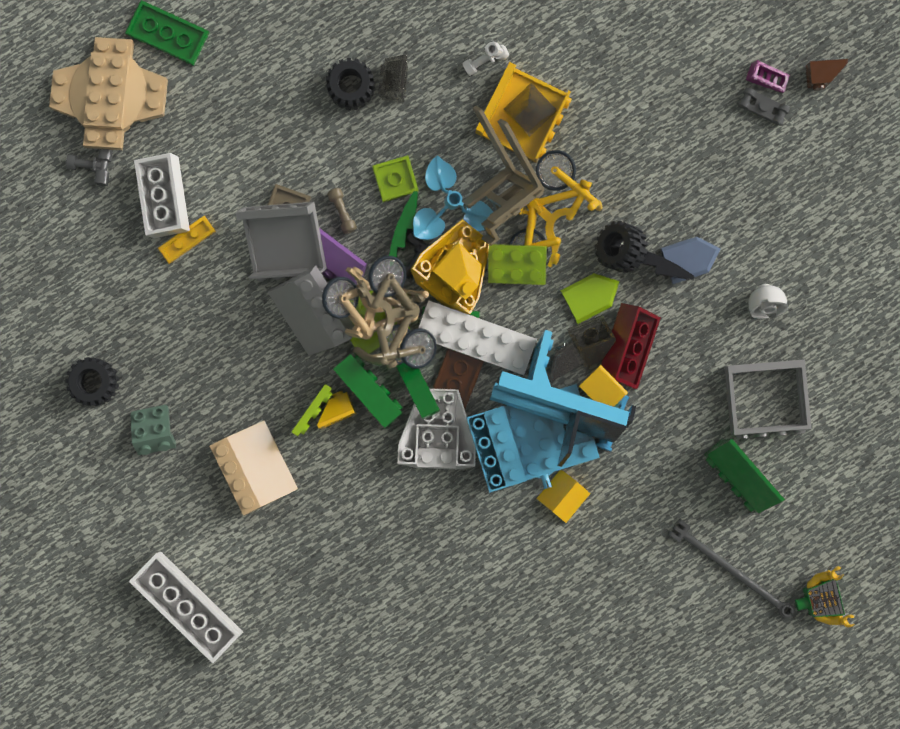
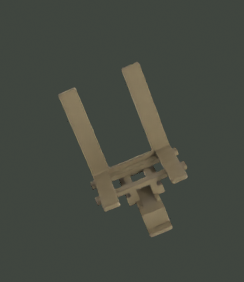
M474 106L473 110L505 165V169L462 202L467 208H471L483 197L492 202L491 204L495 211L481 223L487 233L482 237V240L492 246L500 240L495 229L510 217L519 214L520 210L532 200L541 197L545 189L508 122L502 119L498 121L527 176L515 169L481 108ZM506 180L514 184L499 196L492 192Z

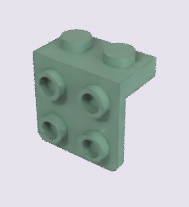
M167 405L131 412L132 445L138 455H148L153 452L176 448V441L170 431L169 408Z

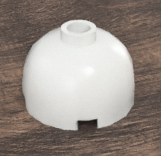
M769 284L760 285L751 293L748 300L750 314L753 318L757 319L769 318L766 314L776 313V316L788 309L785 293L780 288Z

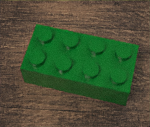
M350 354L333 370L386 429L403 414L401 411L403 407L396 399L392 401L388 397L391 393L383 384L379 386L376 383L378 378L370 369L366 371L363 368L365 363L357 355L353 357Z

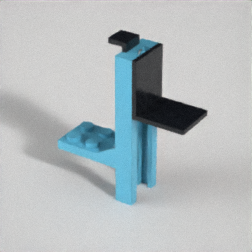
M545 330L535 346L527 379L502 371L499 376V383H495L493 386L490 400L567 424L557 465L562 467L572 454L577 431L614 443L633 422L636 406L632 405L628 411L551 387L545 368L549 362L547 353L551 350L554 340L551 339L552 332Z

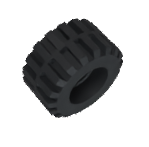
M347 58V61L341 59L338 65L334 63L332 65L333 69H329L328 76H326V87L332 101L335 104L337 103L340 108L345 107L346 110H350V108L357 110L358 106L364 107L365 102L369 103L371 96L374 95L375 83L370 68H367L364 62L360 63L359 59L356 58L354 61L351 58ZM353 75L360 78L362 84L353 93H346L339 87L341 80L346 76Z
M613 221L611 225L607 224L605 229L599 232L600 236H597L596 240L598 242L595 244V249H597L595 254L598 257L599 263H602V266L618 272L628 273V271H634L635 267L638 268L640 262L644 261L648 242L645 241L646 235L642 234L643 231L638 227L622 221ZM624 241L623 248L619 253V247L621 243Z
M86 357L84 360L76 361V365L72 364V370L66 374L69 375V379H65V383H68L69 386L66 389L71 392L70 396L76 399V402L88 406H101L105 402L111 401V397L116 395L115 389L119 388V385H117L119 377L116 376L117 371L112 368L110 363L102 359ZM90 371H97L102 379L100 388L94 393H88L83 385L84 377Z

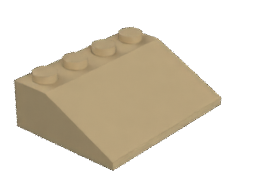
M265 420L210 445L243 516L298 489Z

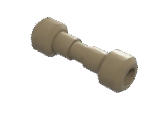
M340 188L330 190L327 196L329 201L334 203L340 214L339 217L342 222L340 227L343 233L349 234L357 229V225L354 220L350 219L348 212H346L345 204L342 200L344 197Z

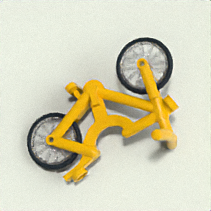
M552 150L542 155L536 166V175L542 186L548 190L560 191L568 186L572 190L543 198H535L526 205L527 208L523 207L519 214L528 215L527 227L516 232L509 242V245L547 246V253L548 247H552L548 267H552L553 264L557 265L560 259V254L557 252L561 244V238L556 237L553 230L556 220L565 215L567 220H572L584 200L589 202L587 208L590 211L594 209L601 211L603 208L601 201L597 200L589 192L592 185L591 182L581 179L579 184L574 180L576 175L575 162L568 153L560 150ZM576 197L571 208L558 209L553 213L543 206ZM537 214L546 221L545 231L547 240L539 231L535 230Z

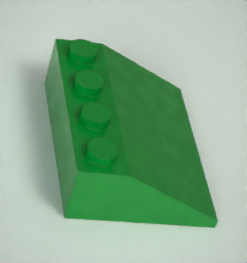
M721 439L704 454L707 457L705 459L706 463L712 469L715 467L720 472L718 474L719 478L724 483L728 482L732 486L730 490L737 498L741 497L745 501L743 505L750 513L752 511L754 513H761L785 500L733 439Z

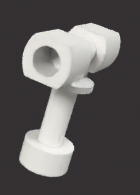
M496 42L488 43L485 46L486 54L474 61L468 59L463 62L465 71L471 76L477 72V67L489 60L492 63L495 62L494 58L505 60L509 56L506 46L499 45Z

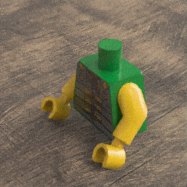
M836 566L832 571L828 570L815 574L807 582V587L803 588L804 598L795 600L797 611L808 609L809 615L814 617L816 621L828 625H844L848 628L854 626L855 624L847 622V618H854L853 615L850 614L844 618L841 616L845 615L837 580H840L844 574L837 575L835 573L841 567Z

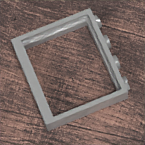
M805 359L724 367L731 435H736L737 439L748 438V434L754 433L756 437H765L767 432H775V436L787 435L786 431L794 430V434L806 433L805 429H812ZM795 369L801 424L738 429L733 374Z

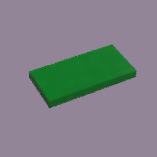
M141 0L126 29L125 35L194 66L210 32Z

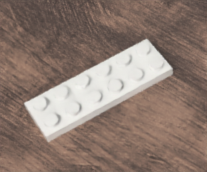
M429 300L419 328L426 329L433 334L437 345L521 375L525 374L537 340L536 338ZM416 333L415 337L432 343L427 334Z

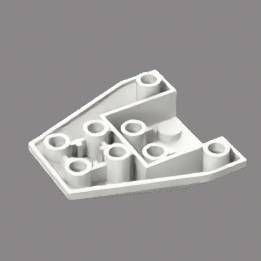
M430 389L440 412L423 420L414 403L398 444L397 464L428 469L456 470L475 467L476 448L459 390Z

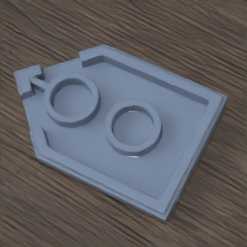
M694 237L660 249L663 258L679 265L694 275V277L709 273L721 248L699 237ZM670 277L672 285L686 280Z

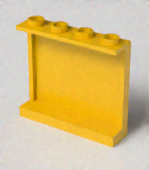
M509 62L484 113L503 147L513 151L498 123L500 119L508 122L526 157L537 163L538 159L547 151L544 148L547 141L551 143L555 132H553L555 125L559 126L563 119V115H561L563 108L567 109L572 100L569 98L571 91L568 90L567 93L516 69V65ZM479 122L476 134L490 140Z

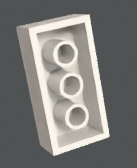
M172 153L134 160L145 235L158 238L190 231L179 157Z

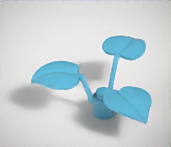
M439 156L433 158L428 165L425 181L432 191L441 189L442 192L448 194L444 200L445 206L437 215L431 208L419 210L413 219V235L422 240L437 238L445 229V222L439 217L447 209L454 210L458 206H460L462 212L466 213L463 220L478 232L485 230L481 223L493 213L492 209L482 201H478L471 208L466 207L465 209L462 195L457 191L445 189L451 188L455 184L457 176L453 167Z

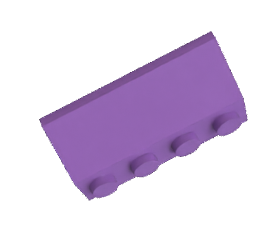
M320 229L327 267L322 274L328 279L346 277L357 285L355 278L345 270L347 267H357L363 272V277L367 263ZM338 281L336 283L342 290L352 287L345 281Z

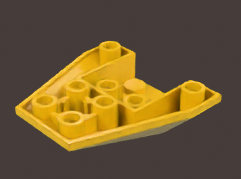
M461 219L419 254L411 268L416 284L444 306L468 315L471 314L480 297L489 253V244L482 240L483 235ZM457 241L482 265L479 285L466 300L454 293L432 271Z

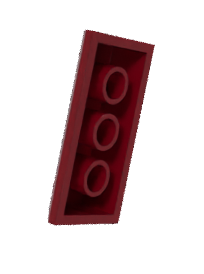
M625 303L620 305L601 366L619 384L638 390L661 317L639 306Z

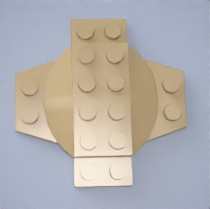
M95 37L94 51L91 52V56L82 64L53 70L49 107L69 117L77 118L85 128L84 148L123 150L124 133L130 129L134 122H144L164 117L168 80L166 77L138 66L132 59L134 41L132 39Z

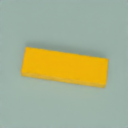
M205 215L189 226L190 231L178 233L158 247V250L168 264L216 232Z

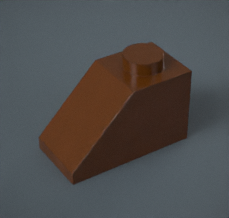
M848 59L810 61L805 66L807 88H813L814 91L824 90L846 66Z

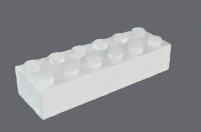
M162 552L156 553L129 581L212 663L217 661L243 633Z

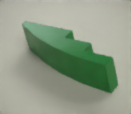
M418 191L412 193L402 211L394 232L389 256L397 258L398 249H406L407 231L412 232L413 219L417 212ZM388 260V267L396 268L397 263L393 260Z
M411 355L408 361L412 364L417 365L413 356ZM405 363L397 365L396 367L422 419L424 420L440 412L420 370L411 368Z

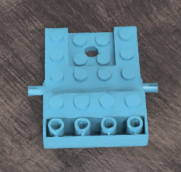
M577 384L560 389L580 396ZM508 405L466 417L489 493L533 478H541L544 489L552 487L549 475L553 472L600 458L593 437L577 431L572 454L562 467L557 466L565 435L564 423Z

